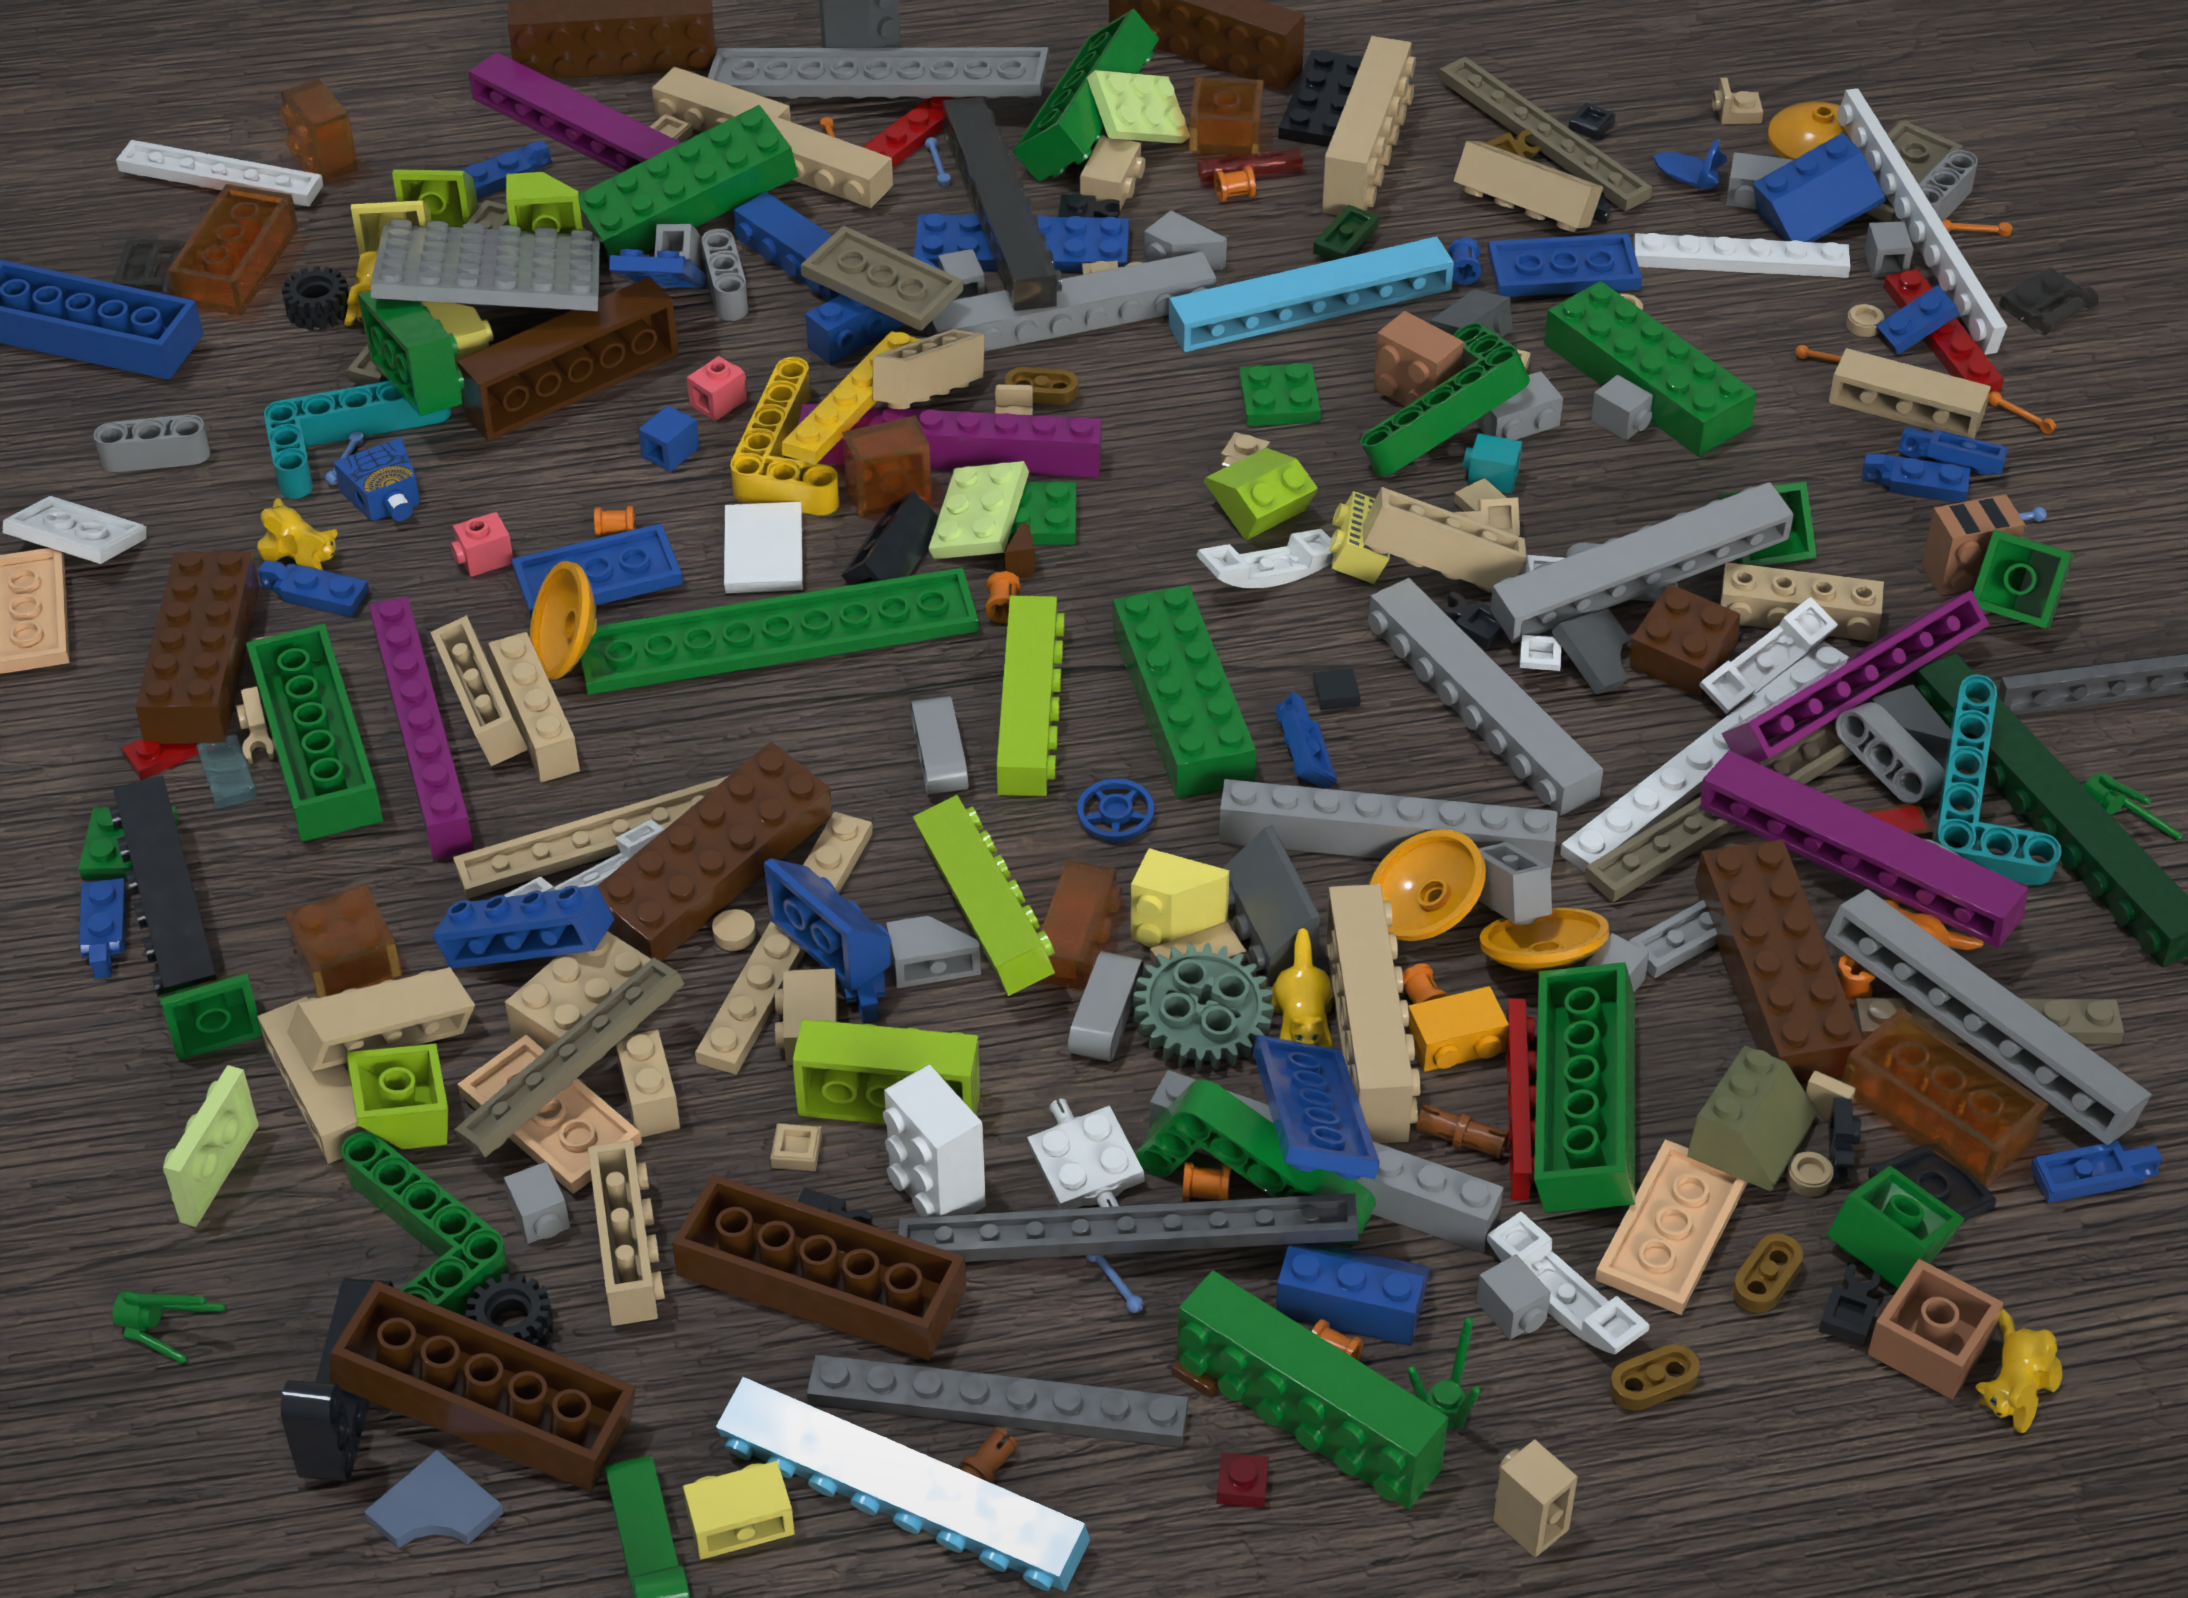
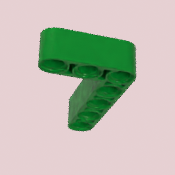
M1471 323L1457 330L1453 336L1464 341L1462 361L1465 369L1379 423L1361 437L1360 443L1375 474L1378 476L1393 474L1526 388L1530 383V378L1515 346L1480 323Z
M1205 1079L1196 1080L1189 1085L1154 1120L1136 1153L1142 1169L1157 1177L1170 1175L1196 1149L1201 1147L1273 1198L1356 1193L1358 1240L1376 1206L1374 1195L1355 1180L1340 1177L1333 1171L1317 1168L1312 1172L1295 1169L1289 1163H1285L1274 1123L1216 1083ZM1340 1241V1243H1344V1244H1353V1243L1357 1242V1241Z
M360 1132L349 1136L343 1142L341 1152L350 1185L439 1257L438 1260L405 1285L401 1291L464 1316L466 1314L465 1310H468L467 1301L469 1297L475 1298L473 1291L478 1285L486 1290L485 1280L493 1277L495 1283L502 1282L501 1274L509 1273L503 1237L378 1136L369 1132Z
M652 1454L605 1465L607 1483L633 1598H690L683 1565H678Z

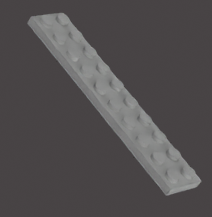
M1049 47L718 48L708 78L763 97H786L790 99L798 97H819L823 99L831 97H853L857 99L864 97H886L893 99L906 96H918L924 99L933 96H951L953 98H964L967 96H985L987 98L1018 96L1020 98L1041 96L1050 57Z

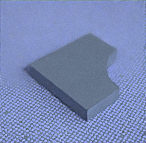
M436 1450L365 1510L364 1514L366 1521L399 1549L416 1538L434 1534L452 1536L468 1545L504 1512L502 1504Z

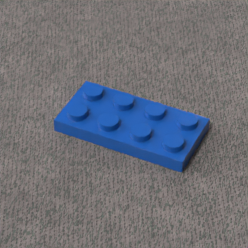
M1629 233L1488 241L1487 254L1497 294L1501 296L1519 297L1579 293L1599 281H1602L1614 291L1637 290L1641 288L1642 277Z
M622 249L620 256L610 255L609 270L631 284L650 277L660 287L706 289V274L699 270L697 265L691 264L690 260H685V256H679V252L657 251V257H649V255L643 254L641 250Z
M662 523L511 559L513 571L530 618H532L535 601L544 579L550 570L562 561L574 562L582 567L589 578L595 605L683 584L682 572Z

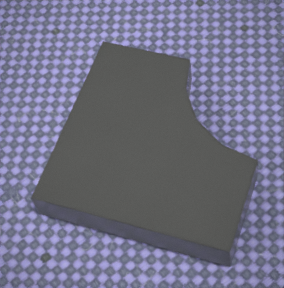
M1609 608L1561 622L1552 630L1555 638L1596 695L1621 687L1629 679L1622 667L1620 653L1622 648L1631 639Z

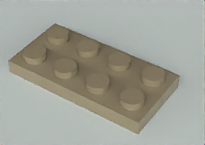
M1904 120L1887 134L1918 184L1947 154L1952 151L1962 150L1963 145ZM1886 195L1885 202L1866 212V214L1884 222H1894L1898 218L1895 214V209Z
M844 225L801 264V276L919 331H922L963 292L962 279Z

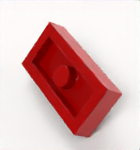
M143 738L121 748L124 758L142 781L214 748L215 744H160L159 741H143Z

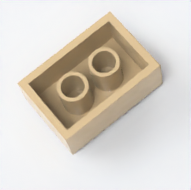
M608 931L595 951L558 955L505 1001L511 1035L518 1040L527 1035L542 1049L547 1050L651 959Z

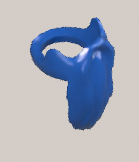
M1717 138L1713 140L1705 160L1677 152H1660L1653 156V160L1664 175L1675 181L1691 185L1697 189H1710L1717 187L1720 181L1718 168L1727 162V156L1719 150L1721 140Z

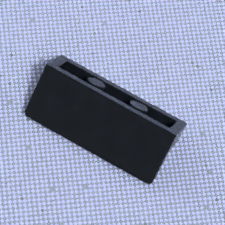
M914 490L889 504L841 576L849 585H855L868 577H871L874 581L909 576L929 547L939 516Z

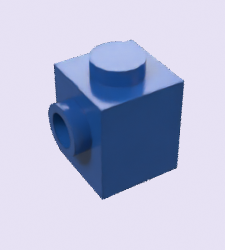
M669 405L651 417L638 429L642 458L669 472L699 449L696 419Z

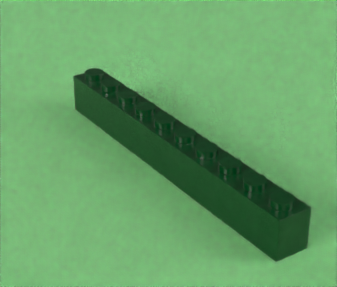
M1957 654L1918 668L1913 685L1951 729L1954 706L1960 685L1966 677L1976 674ZM1997 697L1985 774L1987 783L2005 798L2012 810L2020 815L2035 832L2051 835L2059 842L2061 846L2060 859L2064 866L2073 871L2086 885L2090 894L2101 901L2112 913L2117 923L2124 926L2139 942L2143 951L2150 954L2162 968L2188 957V896ZM1968 698L1974 703H1983L1980 699ZM1963 733V735H1964L1965 737H1967V738H1970V739H1977V738H1978V737L1975 736L1974 734H1971V733Z

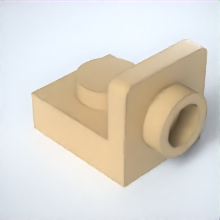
M1727 77L1720 78L1718 90H1713L1712 108L1713 111H1718L1721 125L1762 124L1763 109L1759 93L1748 91L1731 93Z
M996 385L995 413L1033 415V387L1031 385Z

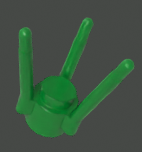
M2096 773L2084 784L2083 787L2110 815L2116 813L2124 806L2175 840L2179 841L2182 839L2183 836L2180 832L2129 799L2131 798L2144 805H2149L2151 803L2149 797L2114 780L2107 773Z
M123 1290L119 1293L114 1303L112 1318L116 1326L125 1327V1339L139 1341L159 1353L184 1364L187 1362L186 1355L145 1333V1330L155 1328L158 1325L162 1316V1309L223 1313L227 1307L223 1303L207 1302L204 1296L146 1294Z
M1471 1317L1464 1319L1450 1380L1439 1381L1426 1394L1416 1367L1409 1366L1407 1368L1416 1397L1449 1417L1447 1429L1465 1427L1467 1415L1481 1393V1388L1474 1386L1465 1397L1464 1391L1460 1387L1473 1326V1319Z

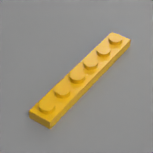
M891 331L781 442L782 455L816 465L877 402L873 400L874 355L921 339L911 337L903 332Z

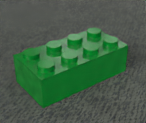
M371 290L359 293L358 298L370 359L418 415L424 416L463 404L460 390L465 388V383L460 369L456 367L454 356L459 354L458 345L452 333L448 334L444 330L440 320H435L431 316L429 309L426 306L423 307L418 301L371 298Z

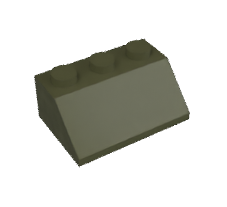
M1744 1045L1699 1112L1687 1157L1772 1191L1815 1122L1818 1112L1785 1061L1775 1058L1765 1051L1756 1050Z

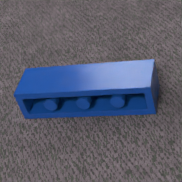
M766 191L734 209V231L736 238L742 244L748 245L766 260H770L785 270L788 275L794 276L806 284L812 291L819 293L829 301L841 295L801 276V264L833 235Z

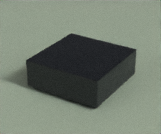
M1585 103L1569 119L1568 128L1573 132L1599 141L1615 124L1616 114Z
M1353 668L1313 672V685L1320 710L1360 706V693Z

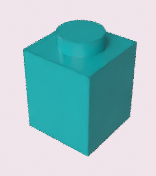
M1478 433L1474 447H1467L1464 455L1463 470H1469L1467 486L1485 478L1500 492L1512 494L1520 469L1522 441Z

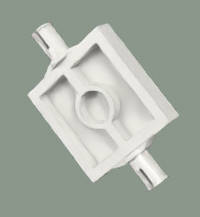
M1059 1099L1060 1108L1057 1101H1053L1049 1109L1058 1124L1055 1127L1029 1136L1027 1139L1029 1148L1059 1209H1077L1082 1206L1097 1204L1099 1207L1119 1206L1115 1197L1125 1189L1145 1182V1176L1110 1105L1086 1115L1074 1117L1065 1099Z

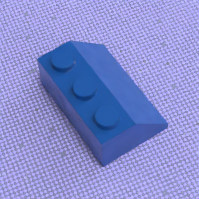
M1844 133L1837 135L1753 182L1757 213L1784 241L1814 242L1886 201L1885 195L1862 151Z
M771 858L764 862L770 921L825 969L835 968L836 979L851 992L891 966V938L887 930L882 925L874 924L869 920L854 901H847L842 897L827 878H820L807 866Z
M1323 1243L1290 1244L1277 1282L1276 1310L1293 1320L1316 1325L1319 1320L1323 1319L1329 1322L1330 1328L1412 1346L1431 1274V1267Z

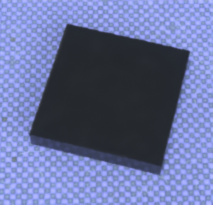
M1944 1136L1869 1168L1868 1177L1871 1179L1888 1166H1892L1965 1218L1963 1222L1994 1209L1996 1205V1198Z

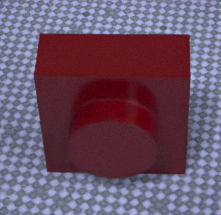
M1221 1452L1216 1504L1265 1508L1269 1457Z

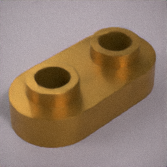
M1018 367L1010 370L1005 376V385H1031L1033 387V403L1061 406L1071 403L1078 396V378L1073 372L1068 370Z
M1775 1233L1763 1237L1735 1276L1732 1293L1736 1303L1743 1309L1754 1313H1763L1773 1309L1800 1271L1803 1259L1801 1245L1794 1238L1785 1234ZM1774 1261H1779L1783 1265H1777Z
M1670 1344L1624 1361L1617 1365L1612 1372L1609 1388L1610 1395L1619 1406L1637 1411L1684 1394L1693 1389L1697 1383L1700 1370L1699 1359L1691 1349L1678 1344ZM1675 1372L1678 1373L1680 1376L1673 1377L1670 1376L1668 1373ZM1628 1388L1637 1389L1639 1392L1630 1391Z

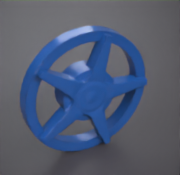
M1106 779L1091 785L1082 793L1077 804L1078 820L1082 828L1091 836L1103 841L1114 842V844L1140 836L1150 827L1154 819V801L1151 794L1140 784L1126 779ZM1107 789H1125L1129 790L1130 792L1126 795L1110 794L1106 796L1101 791ZM1138 795L1147 804V815L1132 811V803ZM1095 796L1100 803L1099 811L1085 816L1084 807L1088 800ZM1104 822L1112 827V832L1101 830L1092 824ZM1128 822L1140 823L1132 829L1120 832V826Z

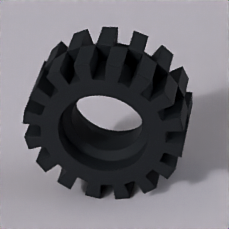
M315 266L313 271L308 272V269L304 268L301 269V275L295 272L291 274V280L286 279L284 281L282 295L286 314L292 324L296 322L297 327L302 328L306 324L307 330H314L315 325H319L321 330L326 329L327 323H330L332 327L337 325V318L342 321L346 318L349 290L345 276H341V272L338 270L332 273V268L325 267L324 271H320V266Z
M509 1273L501 1274L502 1282L495 1283L493 1277L485 1280L486 1290L478 1285L473 1291L475 1298L469 1297L467 1301L468 1310H465L467 1318L540 1347V1343L547 1346L551 1340L549 1333H553L554 1330L553 1315L547 1291L544 1286L539 1288V1283L536 1279L531 1278L526 1284L524 1274L517 1273L515 1281H510ZM520 1310L528 1314L522 1322L514 1326L502 1327L492 1323L496 1316L505 1311Z

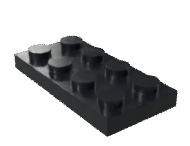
M1311 49L1279 125L1278 139L1329 147L1363 57Z

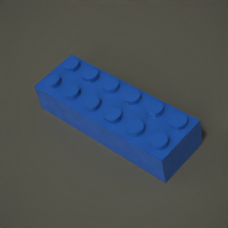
M0 259V343L170 380L203 336L195 300Z

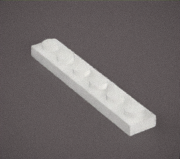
M131 140L116 159L118 171L293 203L295 205L310 206L323 187L321 174Z
M1635 233L1633 249L1638 267L1848 278L1850 272L1849 244L1834 242L1813 243L1798 240L1775 241L1761 238L1736 239L1729 237H1698L1693 235H1660L1657 233Z

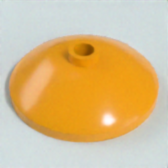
M1809 101L1797 103L1781 110L1772 118L1768 127L1767 137L1771 148L1781 158L1795 160L1841 133H1844L1851 140L1845 128L1838 121L1837 110L1840 105L1829 102Z
M562 561L550 570L538 592L531 618L529 638L549 680H557L573 669L588 648L597 627L596 605L589 578L579 564L569 561Z
M1439 829L1426 831L1399 844L1382 860L1370 881V884H1380L1383 901L1391 902L1392 926L1388 927L1389 934L1395 933L1397 939L1403 941H1419L1440 935L1454 927L1471 911L1480 897L1485 883L1486 865L1484 857L1476 844L1466 835L1453 830Z
M1552 908L1551 915L1536 918L1534 923L1527 925L1513 924L1506 917L1492 922L1482 930L1480 946L1486 955L1498 963L1516 970L1533 972L1539 975V971L1570 968L1597 952L1609 938V924L1603 916L1592 911L1576 908Z

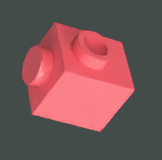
M720 356L687 377L690 406L713 421H717L747 401L745 372L739 366L731 364Z
M497 511L453 525L455 541L450 543L452 555L457 565L463 563L470 577L512 564L513 552L510 535Z

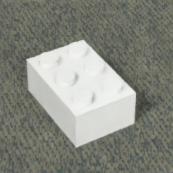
M930 1064L885 1089L886 1110L883 1111V1118L887 1125L888 1138L885 1140V1146L889 1153L890 1164L887 1167V1174L894 1187L899 1191L905 1190L912 1198L914 1207L921 1217L968 1215L984 1208L986 1200L982 1121Z

